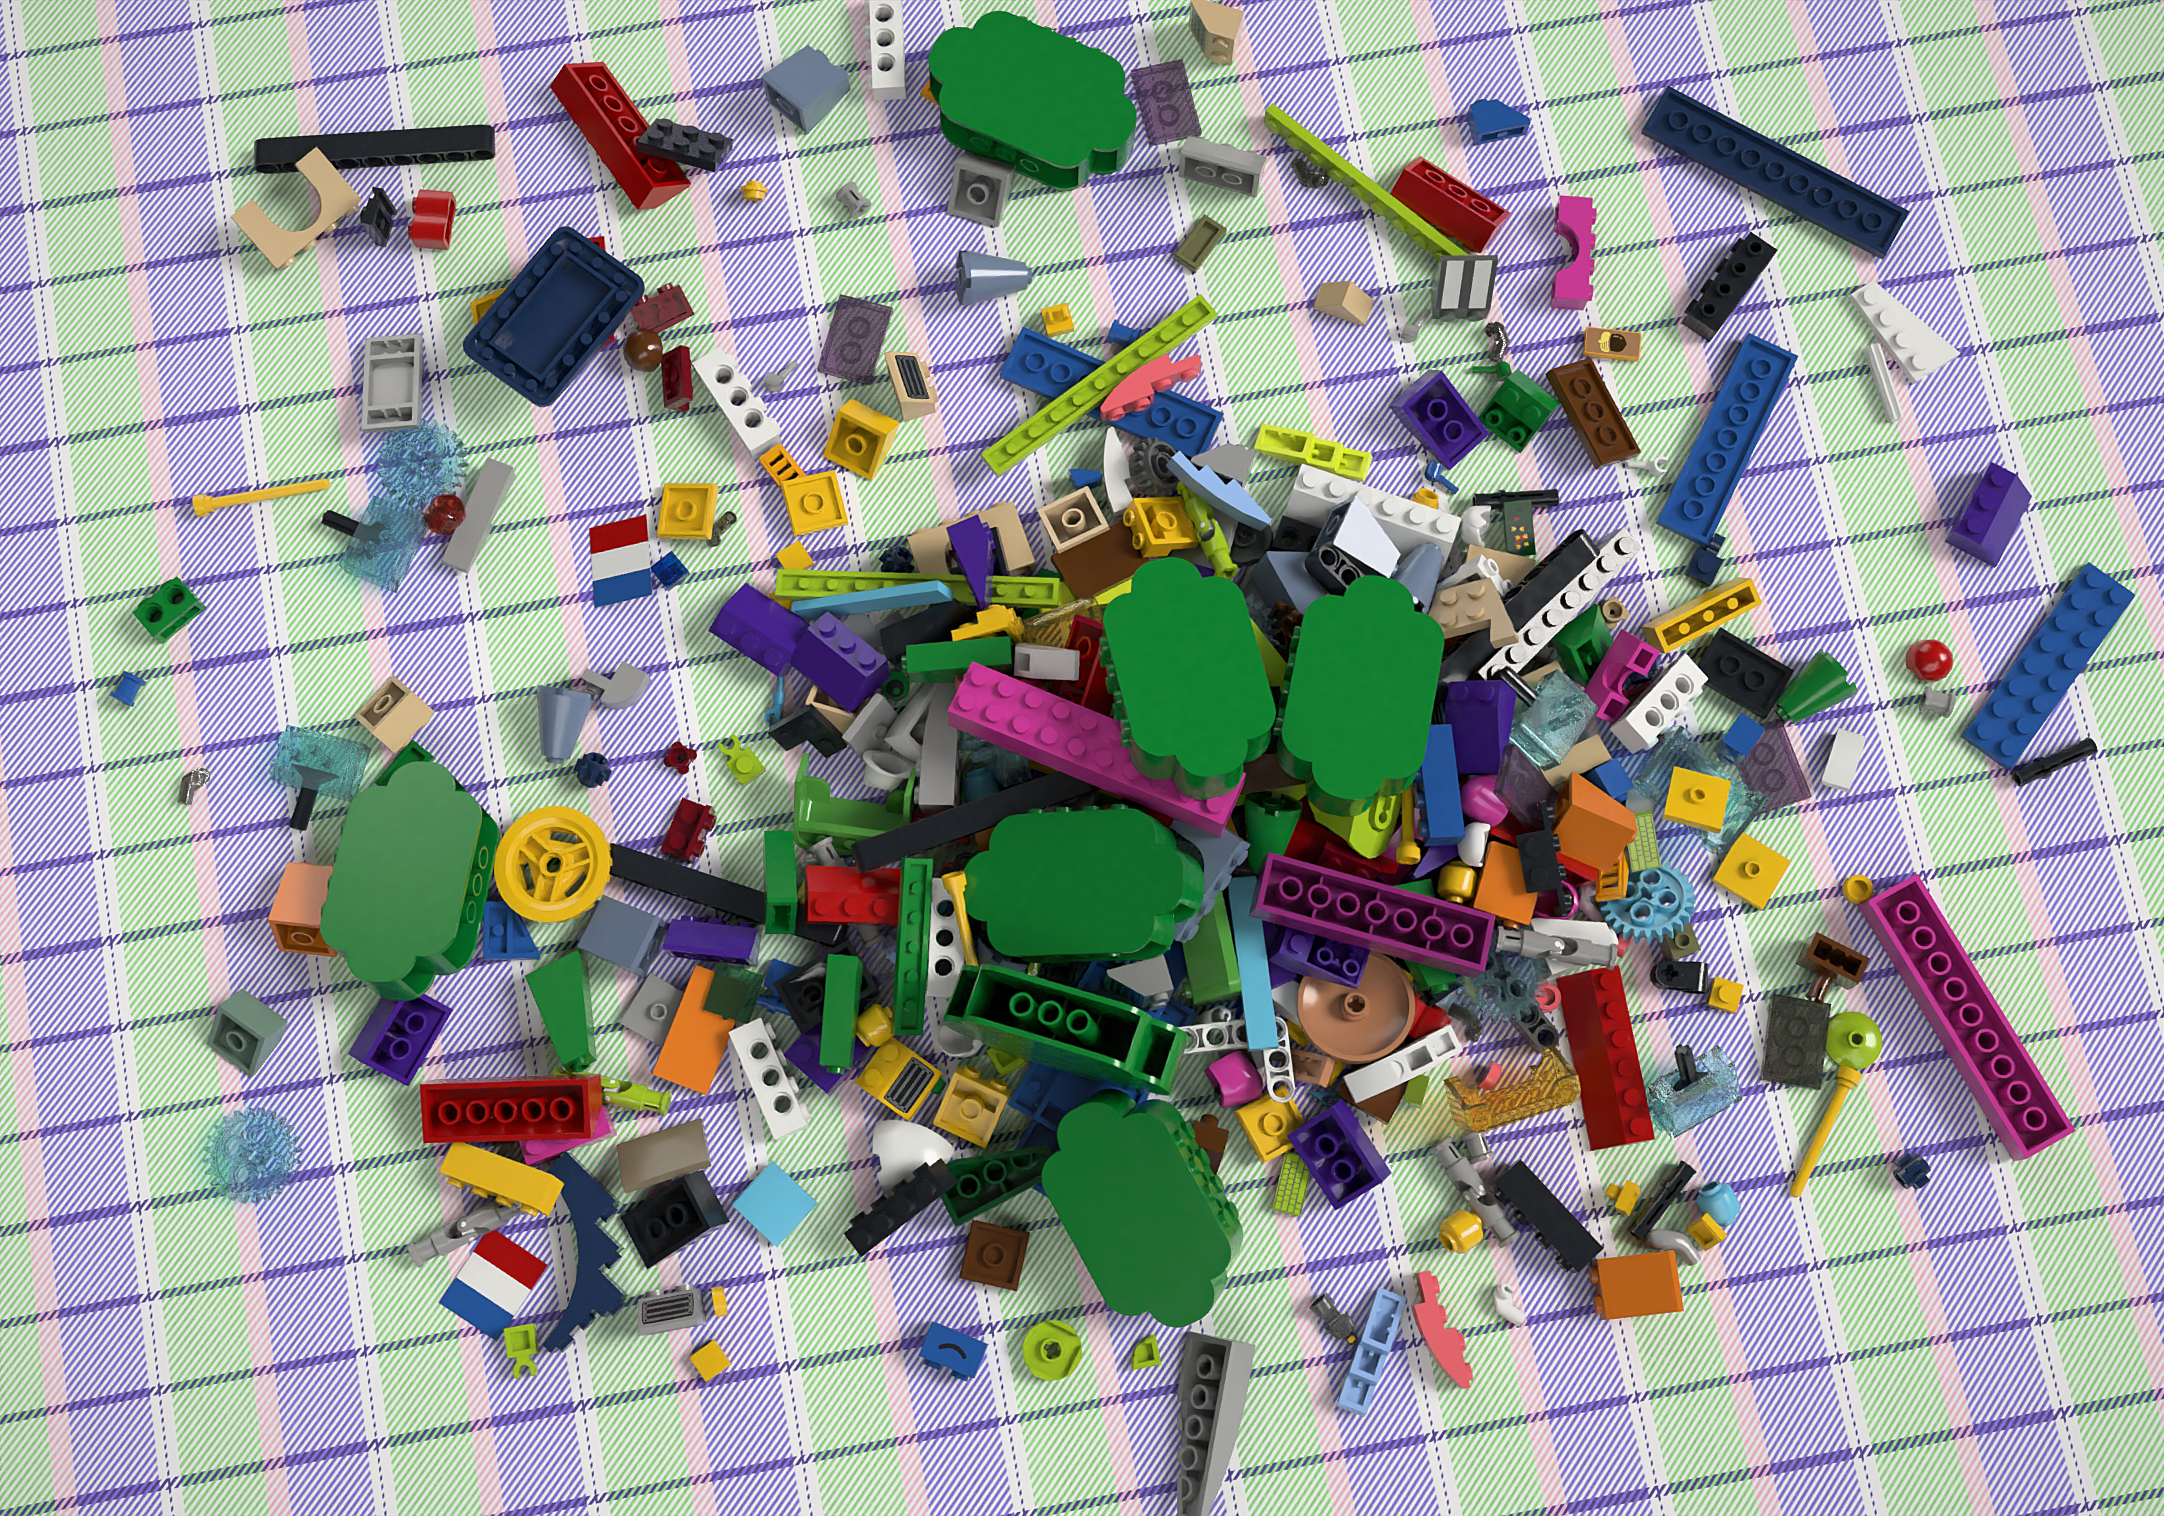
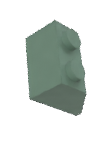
M241 989L218 1006L207 1045L253 1077L281 1042L288 1021L260 1002L256 997Z

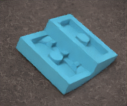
M772 1160L733 1201L732 1206L772 1244L778 1247L818 1203Z

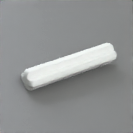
M1878 343L1869 345L1864 352L1886 419L1889 423L1899 421L1903 418V412L1881 346Z

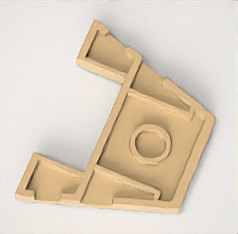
M1491 577L1436 593L1428 616L1432 617L1440 625L1444 639L1490 627V642L1495 649L1519 643V637L1514 630L1512 621L1505 610L1503 601Z

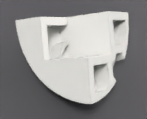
M900 1120L876 1122L873 1133V1154H877L880 1157L882 1170L877 1173V1177L887 1199L894 1194L891 1188L904 1178H906L908 1183L913 1180L915 1176L912 1172L925 1162L931 1166L942 1158L945 1164H947L954 1153V1147L936 1132L912 1122Z

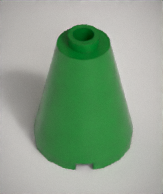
M1820 649L1775 703L1778 707L1775 709V713L1784 723L1789 721L1795 724L1857 694L1858 689L1854 681L1850 685L1847 683L1846 676L1849 674L1830 653L1826 652L1824 654L1823 649Z
M1268 791L1246 794L1244 800L1246 842L1251 844L1247 849L1248 866L1253 869L1255 874L1258 875L1261 860L1268 852L1281 856L1284 855L1302 813V803L1299 800L1285 794L1281 795V799L1273 798L1272 792Z

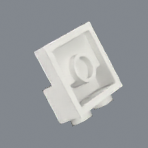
M1481 554L1460 566L1456 574L1436 584L1434 593L1436 594L1441 590L1491 577L1502 598L1514 585L1510 580L1504 581L1500 577L1498 566L1493 559L1487 560Z

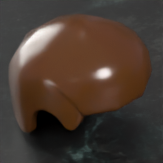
M637 329L628 334L623 344V355L627 365L637 371L654 372L659 367L663 357V345L660 336L657 333Z

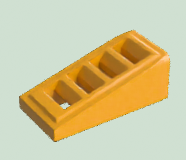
M781 443L775 445L759 458L760 466L780 489V482L786 481L795 473L797 474L796 478L806 476ZM782 457V459H781L780 461H778V462H777L776 464H774L772 467L770 466V465H772L775 461H777L779 458ZM788 464L790 468L778 476L777 472Z
M1626 846L1620 862L1613 864L1608 873L1598 869L1595 896L1597 902L1626 898L1630 866ZM1618 885L1617 887L1605 888V886Z

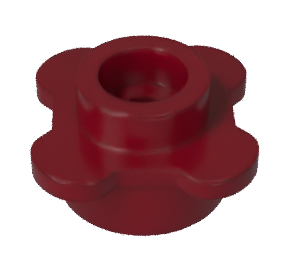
M674 742L668 755L663 760L664 765L668 768L673 767L677 769L681 775L687 774L690 770L691 762L697 758V752L694 749H687L681 742ZM679 756H683L681 761L678 760Z

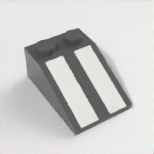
M1498 255L1441 256L1431 286L1432 319H1439L1442 322H1451L1455 319H1467L1471 322H1477L1487 319L1491 309Z

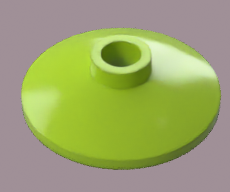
M1844 1012L1835 1016L1827 1024L1823 1043L1828 1056L1834 1063L1858 1070L1870 1066L1879 1057L1882 1049V1035L1877 1024L1865 1014ZM1853 1034H1856L1860 1037V1043L1858 1045L1852 1042L1851 1038Z

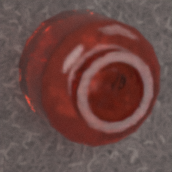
M452 494L437 495L424 513V519L429 529L436 534L445 536L452 535L466 518L463 502Z

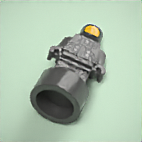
M1327 1292L1322 1294L1311 1304L1309 1309L1316 1317L1323 1318L1329 1325L1328 1328H1325L1327 1333L1334 1336L1337 1340L1345 1338L1349 1345H1356L1358 1337L1352 1332L1355 1324L1350 1318L1349 1313L1345 1311V1314L1341 1315L1334 1306L1335 1301Z

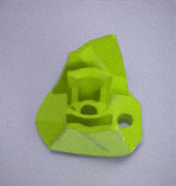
M1402 793L1390 797L1376 795L1369 809L1354 817H1341L1324 813L1317 809L1310 800L1309 805L1317 822L1344 838L1349 846L1359 855L1371 859L1387 850L1401 808Z

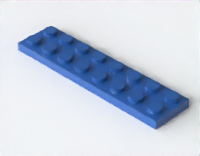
M1022 327L1000 372V378L1054 401L1106 362ZM1168 389L1163 392L1154 391V403H1151L1149 408L1139 412L1133 410L1125 413V416L1119 420H1106L1103 423L1142 440L1157 437L1159 441H1165L1177 453L1181 451L1187 459L1191 460L1192 457L1208 451L1224 413ZM1104 402L1086 415L1102 422L1100 407Z
M1751 333L1746 335L1657 519V525L1705 548L1708 547L1799 357L1798 355Z
M2090 562L2085 564L1960 737L2007 771L2010 770L2136 595Z

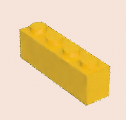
M1736 577L1642 625L1641 628L1648 644L1658 649L1660 653L1666 654L1761 605L1762 602L1752 578Z
M453 1142L439 1170L441 1174L448 1178L447 1184L463 1190L464 1186L472 1188L470 1192L485 1199L489 1195L495 1196L496 1202L509 1208L514 1203L521 1206L520 1211L536 1217L538 1213L546 1216L550 1215L564 1185L562 1181L552 1174L464 1142Z

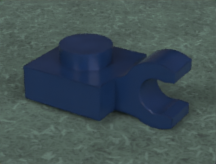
M1715 533L1705 551L1700 548L1695 551L1684 575L1710 587L1724 561L1717 557V554L1726 538Z

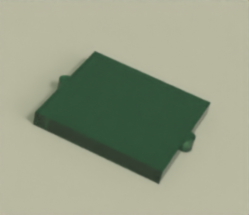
M719 961L702 1010L721 1015L724 1020L730 1018L745 1024L749 1023L765 976L746 970L743 965L737 967Z

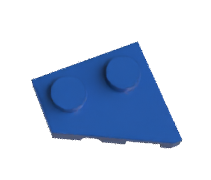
M505 901L486 902L483 923V960H540V953L520 914L511 909Z

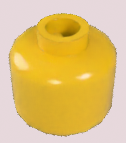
M1450 861L1447 866H1443L1440 870L1437 892L1447 902L1463 906V902L1471 901L1474 897L1478 875L1472 869V866L1461 861Z
M874 1003L858 1015L856 1034L867 1047L870 1045L880 1047L886 1040L894 1036L891 1034L893 1010L888 1005L883 1008L881 1005Z
M1463 1209L1457 1210L1441 1222L1439 1226L1440 1233L1438 1234L1439 1240L1449 1252L1465 1254L1483 1239V1222L1474 1212L1469 1213Z

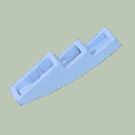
M1181 451L1176 453L1166 464V467L1186 487L1208 504L1231 518L1259 531H1262L1272 521L1235 479L1225 485L1208 465L1198 471Z
M1380 1287L1377 1289L1336 1406L1363 1417L1367 1414L1375 1386L1379 1382L1386 1357L1390 1352L1407 1298Z

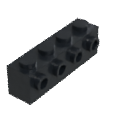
M1752 232L1748 234L1745 240L1741 237L1737 240L1730 250L1734 253L1729 260L1724 258L1715 270L1718 273L1714 281L1710 278L1706 281L1699 291L1703 294L1699 301L1693 299L1684 311L1688 316L1683 325L1708 342H1711L1778 251Z
M942 1158L931 1166L927 1162L922 1164L912 1172L915 1176L913 1180L908 1183L906 1178H904L891 1188L894 1193L891 1197L887 1199L885 1195H882L870 1205L873 1211L867 1215L862 1211L849 1221L852 1227L843 1234L860 1257L959 1182Z
M1521 1159L1516 1160L1491 1184L1495 1189L1492 1193L1496 1199L1504 1206L1508 1203L1515 1211L1513 1214L1514 1218L1524 1228L1529 1226L1536 1233L1534 1236L1536 1242L1543 1249L1547 1250L1550 1248L1557 1256L1554 1259L1555 1262L1566 1273L1568 1271L1579 1273L1604 1249Z

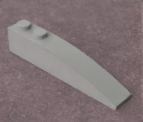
M938 683L926 722L921 759L916 760V776H920V786H915L914 802L919 804L922 814L929 816L958 807L961 802L960 783L962 780L963 759H961L960 748H957V744H963V732L948 725V709L954 699L955 683Z
M1188 1331L1177 1390V1401H1181V1418H1177V1430L1181 1431V1448L1177 1449V1461H1180L1181 1476L1177 1478V1516H1208L1238 1436L1256 1346L1254 1344Z

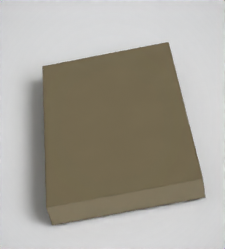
M701 1118L617 1144L621 1181L625 1194L711 1167L705 1128Z

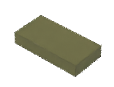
M1204 214L1174 254L1173 259L1196 274L1226 234L1227 228Z

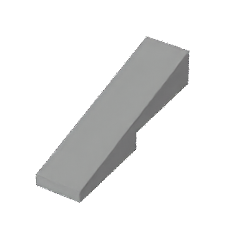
M487 457L441 560L442 564L464 573H469L493 529L491 522L516 478L512 466Z

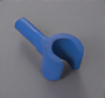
M1431 461L1426 467L1425 478L1428 481L1442 484L1452 493L1456 494L1459 488L1440 475L1443 466L1438 462Z

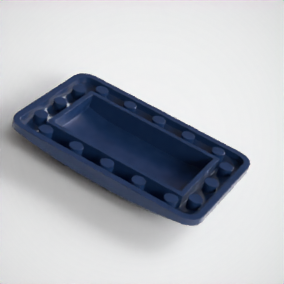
M569 226L560 227L551 234L463 341L464 352L470 359L535 406L548 407L560 397L584 370L636 305L645 291L643 279Z

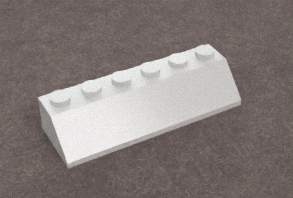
M1305 464L1301 465L1284 516L1323 528L1332 507L1356 495L1361 498L1399 551L1400 557L1396 564L1400 565L1419 544L1430 542L1441 549L1444 557L1438 578L1441 577L1462 518Z

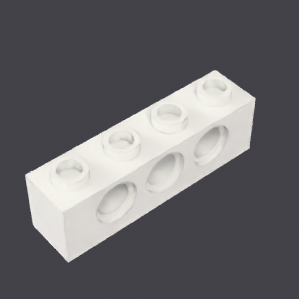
M864 0L865 17H870V25H865L866 41H871V49H866L867 66H872V74H867L868 91H873L875 101L907 99L902 0ZM881 18H888V19H889V20L886 21V22H880V21H879ZM884 42L890 43V45L886 47L880 46V44ZM883 67L892 68L891 70L886 72L881 71Z
M719 346L692 363L695 373L753 460L768 452L778 443H782L779 433L782 432L780 426L774 418L768 419L764 413L767 407L759 395L754 398L750 392V389L753 388L745 374L741 376L735 369L738 367V364L730 352L725 354ZM721 377H731L730 381L726 384L718 383ZM737 398L746 399L740 406L733 405L734 400ZM751 420L761 421L755 428L747 426Z
M1685 653L1671 662L1611 726L1610 730L1632 754L1642 748L1645 751L1649 750L1659 741L1656 736L1659 733L1663 734L1674 724L1671 721L1672 718H1677L1688 709L1686 703L1693 701L1703 692L1701 686L1708 680L1707 676Z
M932 878L929 923L930 943H928L927 958L929 965L926 975V990L928 997L951 998L962 965L965 964V958L955 910L949 917H943L938 913L940 903L943 901L953 903L952 896L944 889L942 879ZM948 930L952 932L953 942L949 946L943 947L937 943V935L940 931ZM947 959L951 962L952 970L950 974L946 976L937 974L935 966L939 960Z
M759 1018L728 1032L774 1140L780 1141L809 1128L807 1120L812 1118L805 1102L799 1103L796 1093L800 1091L794 1076L788 1077L784 1066L789 1064L783 1055V1050H777L773 1043L777 1036L771 1023L765 1024L764 1020ZM760 1044L766 1045L768 1048L767 1055L763 1059H755L753 1056L754 1048ZM770 1071H777L779 1073V1081L774 1086H767L765 1084V1076ZM783 1097L789 1098L791 1101L790 1109L785 1113H779L776 1109L777 1101Z

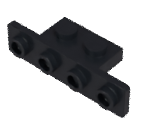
M1546 800L1539 801L1544 830L1516 835L1526 892L1528 894L1556 889L1561 917H1568L1567 910L1572 909L1569 892L1563 893L1561 882L1567 880L1564 863L1558 864L1556 852L1561 851L1558 834L1552 835L1550 823L1555 822L1554 810L1552 805L1547 806Z

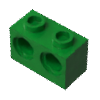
M176 576L174 579L164 582L160 590L152 597L142 600L137 609L132 613L156 640L164 644L207 607L188 585ZM184 594L183 600L175 604L176 597ZM161 612V618L157 622H152L154 615Z

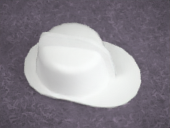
M867 750L862 755L866 763L863 782L866 786L890 791L895 790L905 778L909 779L911 769L916 768V762L903 757L898 752Z

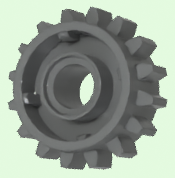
M1157 437L1147 438L1138 442L1139 444L1133 447L1134 452L1130 454L1129 473L1134 485L1146 496L1167 497L1172 495V492L1177 491L1176 487L1180 480L1166 467V464L1177 452L1171 445L1165 441H1159Z

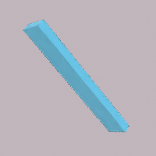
M939 580L797 600L792 602L791 611L804 620L810 621L819 619L827 611L834 617L952 601L953 591Z
M1256 876L1231 878L1227 886L1235 954L1242 986L1241 1000L1248 1051L1278 1049L1279 1047L1262 920L1248 916L1256 885Z

